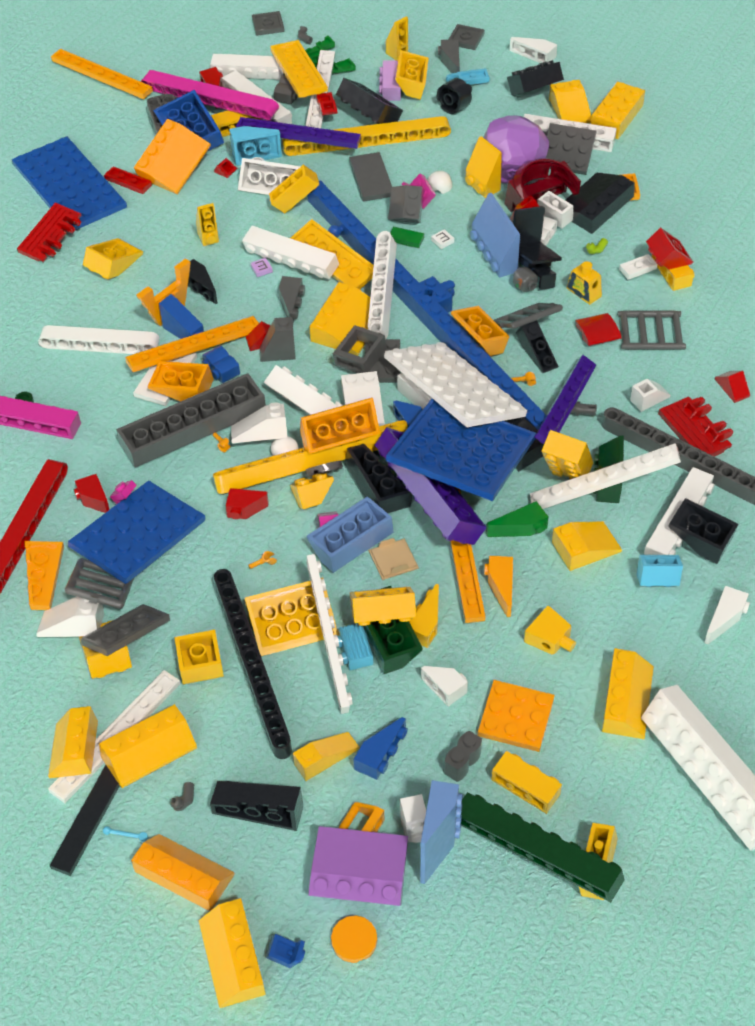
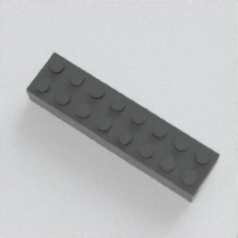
M246 373L116 429L119 444L133 466L138 467L236 424L266 406L265 395L251 376Z

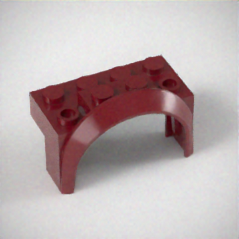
M553 159L531 160L520 166L514 178L508 181L505 205L510 212H513L517 204L530 195L538 203V199L548 191L559 195L565 193L567 187L573 195L579 194L581 180L565 161L560 162ZM545 178V179H543V180L540 179V180L536 181L535 183H532V184H529V185L526 184L527 182H529V181H531V180H534V179Z

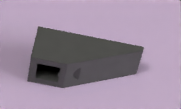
M282 276L279 285L280 301L286 316L292 317L294 324V320L298 318V307L302 305L301 296L305 295V285H303L302 278Z

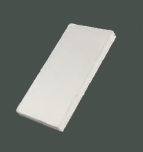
M191 353L167 362L194 363L197 359V353ZM157 365L151 366L133 392L134 397L167 406L171 399L170 397L150 390L147 387Z

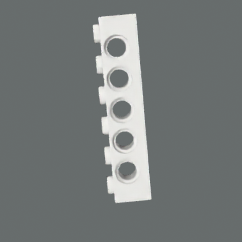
M524 114L525 118L539 125L546 136L550 123L596 130L593 149L612 152L617 128Z

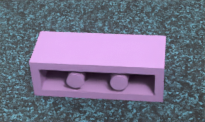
M398 60L383 61V67H380L379 91L380 95H383V98L388 101H401V88L395 80Z

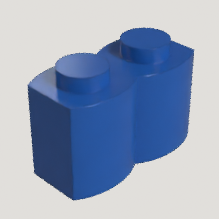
M221 345L202 355V364H209L215 380L224 383L240 374L238 362Z

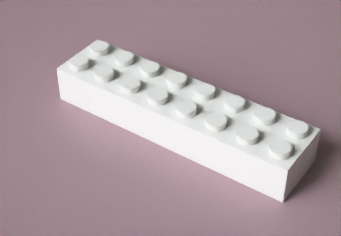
M678 685L660 689L641 719L750 851L755 850V775Z

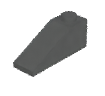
M459 39L441 40V46H438V55H441V62L451 73L460 72Z

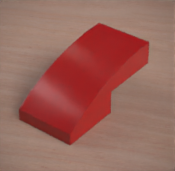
M332 92L316 95L322 116L338 114Z

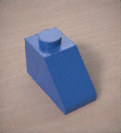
M397 400L393 401L394 416L398 421H407L408 427L423 410L421 406Z

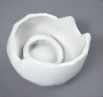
M435 171L427 179L434 192L439 190L442 194H445L453 187L450 175L444 171Z
M289 436L287 438L275 439L271 444L273 456L299 449L296 440Z

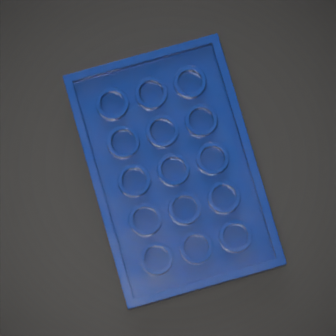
M148 480L126 499H123L68 541V547L127 584L205 521V515Z

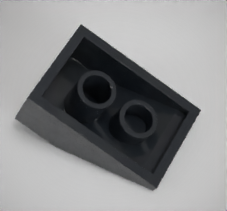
M685 498L668 527L700 556L718 564L736 532L738 523Z

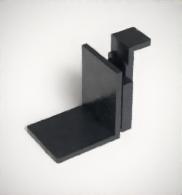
M545 207L516 209L514 211L513 225L520 233L518 262L531 269L540 277L539 289L554 288L556 273L549 266H551L552 262L561 261L562 257L541 242Z

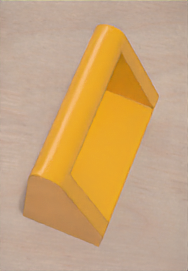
M354 802L338 828L348 829L357 813L361 812L369 817L361 831L378 832L385 821L384 810L374 805Z

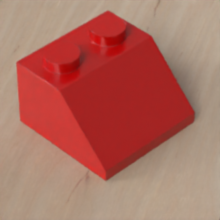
M661 227L646 241L649 246V252L656 257L655 262L660 267L664 266L670 270L693 263L680 240Z

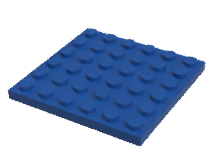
M432 398L388 452L386 461L493 501L534 442L536 433L505 421L466 427Z

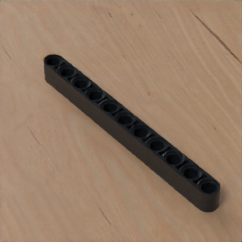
M219 569L214 574L216 591L271 749L276 758L286 759L292 753L290 735L232 574L227 569Z

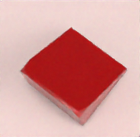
M225 158L216 166L214 172L228 178L238 168Z

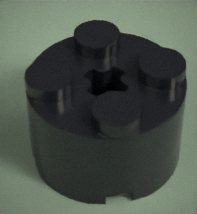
M457 77L446 82L437 90V100L442 104L440 107L446 113L454 114L469 106L472 100V87Z

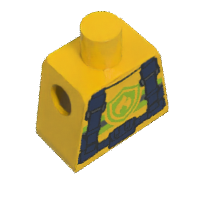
M585 261L571 271L566 288L590 305L602 297L601 275L592 269L591 262Z

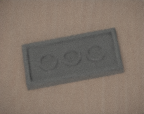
M380 152L349 157V162L363 201L391 197L392 185Z
M142 604L80 639L81 644L105 656H109L170 621V616L165 612Z

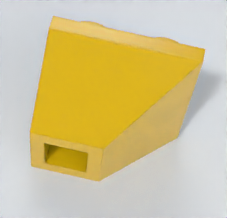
M316 473L312 475L311 479L300 478L294 480L295 483L291 484L290 487L299 508L306 509L321 504L334 478L327 475V473Z

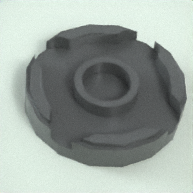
M340 460L311 467L305 471L306 475L310 477L316 473L324 474L334 469H342L343 465Z

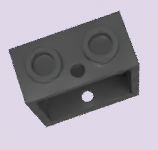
M354 325L333 352L335 366L355 373L369 372L387 348L385 335ZM357 340L372 345L363 358L348 353Z

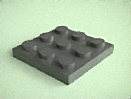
M550 123L547 134L549 148L545 159L565 161L574 173L587 175L597 131Z

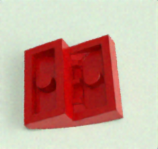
M608 313L575 320L576 327L582 332V339L588 346L622 338L615 321Z

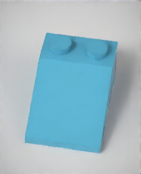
M249 126L229 129L232 155L236 166L241 165L242 158L252 159L254 157H261L264 160L282 157L279 130Z

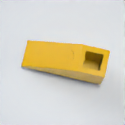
M214 203L197 207V234L203 246L219 242Z
M436 584L432 590H428L424 602L416 608V617L411 618V621H409L420 644L426 648L429 647L437 635L439 584Z

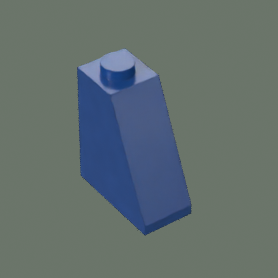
M170 294L159 303L162 325L168 332L180 339L204 332L203 324L174 295Z

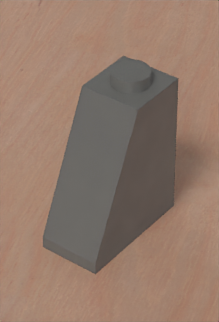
M292 317L274 318L260 346L261 362L296 359Z

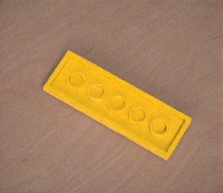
M299 40L270 46L271 53L298 98L328 92V86Z
M312 219L290 237V239L336 254L339 265L332 277L339 282L355 286L360 290L373 278V264Z

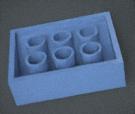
M488 193L472 223L470 236L476 242L479 251H482L485 260L490 263L493 272H496L500 278L513 274L518 269L520 233L493 194Z
M433 780L431 782L421 839L422 884L429 880L452 850L455 838H460L463 794L459 793V784Z

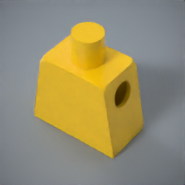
M547 606L525 630V643L551 655L555 654L561 647L571 652L576 645V641L569 638L571 625L550 606Z

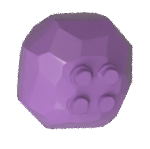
M508 115L490 122L483 137L502 152L501 183L508 184V181L514 178L518 168L526 162L535 159H545L549 148V140L541 127L522 116Z

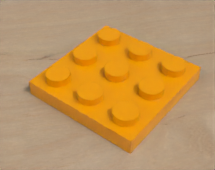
M493 680L479 726L478 736L540 752L555 695Z

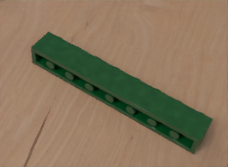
M467 792L462 799L461 826L610 903L625 879L623 871L618 864L614 862L608 863L602 860L598 854L591 851L588 853L582 850L578 844L574 842L568 843L562 840L558 834L554 832L548 833L534 822L530 824L524 821L518 814H510L500 805L495 803L492 805L486 802L478 794L474 796Z

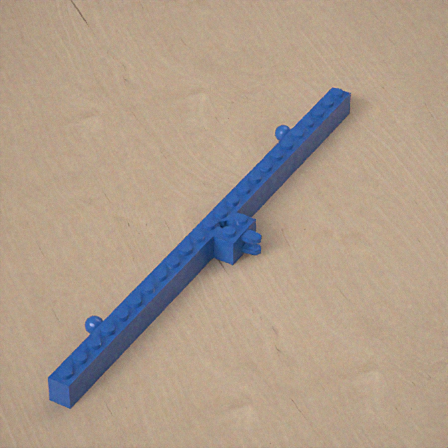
M320 180L319 186L308 194V202L331 225L328 229L331 234L337 238L341 236L355 252L374 265L376 237ZM395 258L392 291L440 342L445 343L457 355L465 359L481 374L488 377L491 382L498 385L501 390L508 393L511 398L519 402L527 410L526 417L524 418L538 430L546 414L449 314L452 311V300L455 295L453 289L455 287L454 281L448 280L440 283L432 276L418 282Z

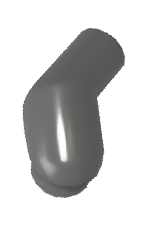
M300 26L298 38L311 44L313 38L307 35V27Z
M184 783L183 795L172 798L170 805L175 811H182L193 803L194 783Z

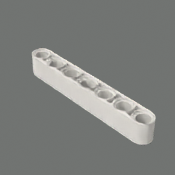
M388 231L380 232L376 238L368 330L385 335V339L389 333L397 247L395 240Z
M47 325L42 328L38 343L46 349L136 354L158 347L160 337L158 334L148 331Z

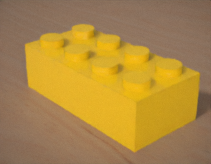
M617 81L592 114L591 124L617 128L615 139H619L643 107L645 90Z
M550 430L543 446L542 454L550 471H552L551 473L558 477H562V475L567 476L569 480L590 473L593 460L587 443Z

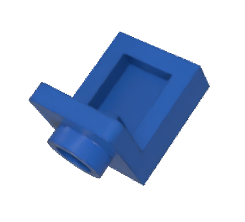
M274 934L265 958L292 968L301 963L304 958L305 950L303 948L305 941L293 942Z

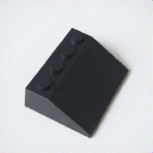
M595 173L580 187L579 194H571L565 200L573 205V221L571 222L593 234L634 197L635 182L622 175Z

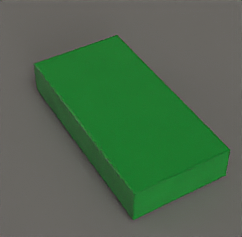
M393 226L390 232L396 243L420 248L424 240V233Z

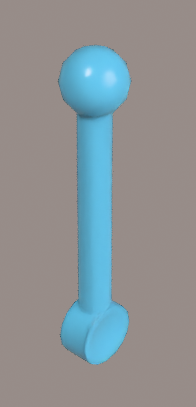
M109 826L103 828L105 835L111 833L139 838L141 842H145L148 839L146 832L137 834L114 830Z

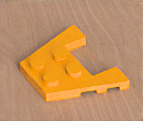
M186 258L174 266L176 281L156 296L153 294V289L148 286L136 295L141 300L142 305L148 310L151 318L159 326L162 325L159 303L170 294L174 295L185 306L191 264Z

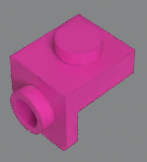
M132 480L122 481L115 487V491L111 494L110 498L118 504L123 499H126L137 485Z

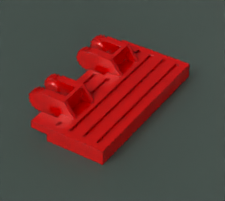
M54 203L17 247L18 253L38 262L39 260L44 262L47 255L54 257L56 252L50 247L61 249L62 244L60 241L67 234L66 231L70 233L75 231L71 224L76 226L81 224L79 220L82 216L81 213Z
M686 397L659 409L658 415L680 440L714 457L732 447L727 438L731 437L734 431L731 428L723 430L727 426V423L723 420L713 424L705 415L711 411L712 407L709 404L703 405L705 403L703 397L693 400L690 397Z

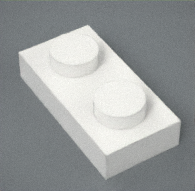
M647 254L620 264L619 270L629 280L656 270L658 264Z

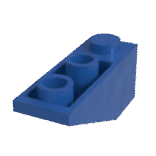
M401 717L364 741L354 757V770L376 780L381 773L384 774L387 770L390 756L394 757L397 752L398 742L400 739L403 740L407 734L406 718Z

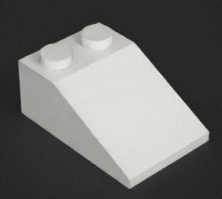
M377 371L341 375L344 405L372 397L379 426L385 425Z
M275 402L266 405L232 425V443L287 438L284 404Z
M76 596L46 610L36 633L37 637L86 636L101 627L104 617L103 604L98 602L95 604L87 599Z

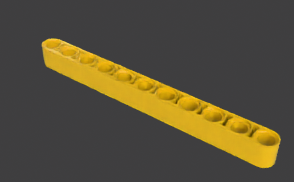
M444 116L334 129L361 134L358 148L447 137L451 133L448 119ZM282 139L284 153L288 156L353 149Z
M401 420L379 426L380 434L311 454L303 447L215 472L213 478L217 493H228L230 488L242 489L299 473L318 465L345 460L347 448L360 444H365L372 452L378 449L375 444L386 427L405 432L408 429L407 421Z

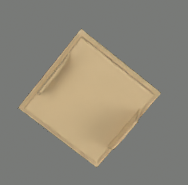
M394 538L381 541L378 547L368 550L382 580L419 569L405 538L395 541Z

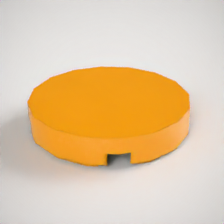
M356 915L345 917L333 928L331 935L332 947L336 955L344 961L357 963L363 959L366 960L376 949V929L364 917Z

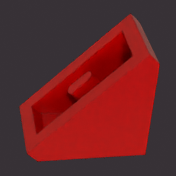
M261 321L246 336L250 351L260 349L271 325Z
M743 370L729 371L715 377L716 382L734 403L750 397Z

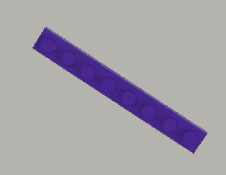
M240 117L236 128L249 126L277 129L280 131V138L355 149L358 148L361 140V134L244 117Z
M582 355L578 359L534 437L540 443L545 444L550 430L560 433L597 366L586 356Z

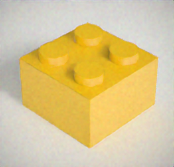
M215 630L174 637L183 684L224 677Z

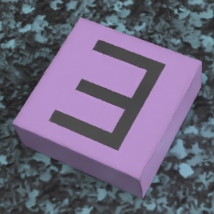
M266 258L250 263L257 277L273 272Z

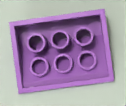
M319 826L308 896L401 906L408 836Z

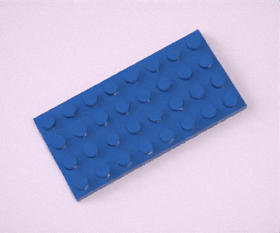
M68 136L11 159L15 168L49 208L54 203H58L81 213L82 216L79 218L81 224L79 226L71 224L75 230L127 208L126 201Z

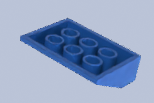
M195 90L153 110L162 126L167 119L183 125L209 142L211 146L208 150L224 143L219 128Z

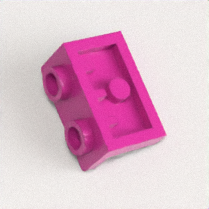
M421 173L411 182V186H422L424 189L422 209H424L436 194L425 176Z

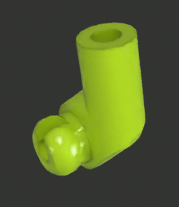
M602 238L597 245L593 242L591 244L588 243L586 245L587 252L589 254L603 252L608 244V240Z

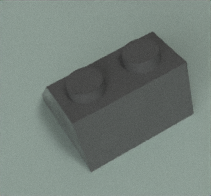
M411 185L391 187L388 220L421 223L423 187Z

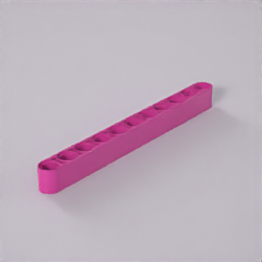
M149 70L141 80L142 83L152 86L154 92L173 94L179 98L195 90L205 105L265 120H271L279 109L278 103L273 99L155 70Z

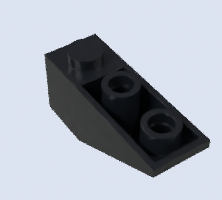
M192 259L190 261L188 287L204 296L206 300L217 304L216 290L206 267Z
M537 320L521 326L516 331L523 349L542 373L559 367Z

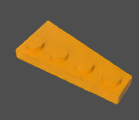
M25 541L31 610H49L52 607L64 544L63 542Z

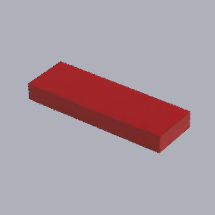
M114 166L104 174V178L107 181L140 194H144L152 186V181Z

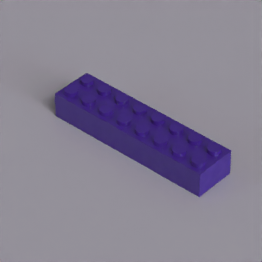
M386 427L375 444L379 454L386 459V455L404 432ZM387 463L397 473L396 476L404 482L405 488L414 495V500L424 508V513L430 516L433 524L441 530L442 536L446 540L475 545L487 526L455 487L393 463Z

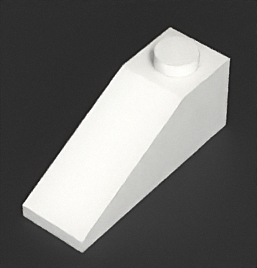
M511 37L510 51L542 63L556 58L557 44L545 39Z
M725 586L707 631L705 644H710L740 621L742 613L747 614L750 602H747L748 593Z

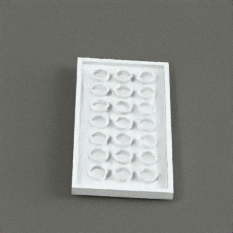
M437 342L431 345L423 344L417 347L409 346L408 348H395L385 351V359L466 427L526 417L527 410L519 402L511 398L508 393L501 390L488 377L481 374L465 359L457 355L445 343Z

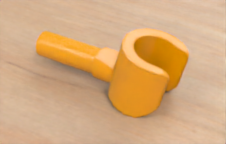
M527 372L522 377L511 378L514 382L526 381L529 386L536 384V377L533 372Z
M216 432L213 433V436L219 441L217 444L219 450L226 452L230 448L229 440L221 438Z
M265 551L260 560L248 566L252 569L264 563L273 565L277 562V559L270 558L274 553Z

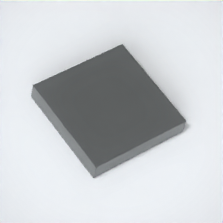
M280 11L252 15L256 36L285 32Z
M457 24L448 40L459 39V47L476 50L485 34V30Z

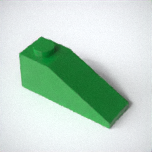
M535 501L487 522L486 536L516 537L542 533L548 528L549 517L538 502Z

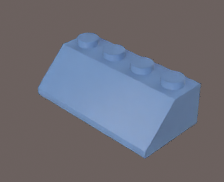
M367 496L307 535V539L320 561L334 573L394 533L392 517Z

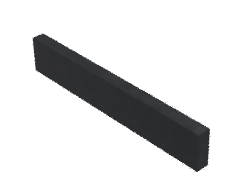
M106 765L49 865L51 869L68 876L72 875L117 793L120 785Z

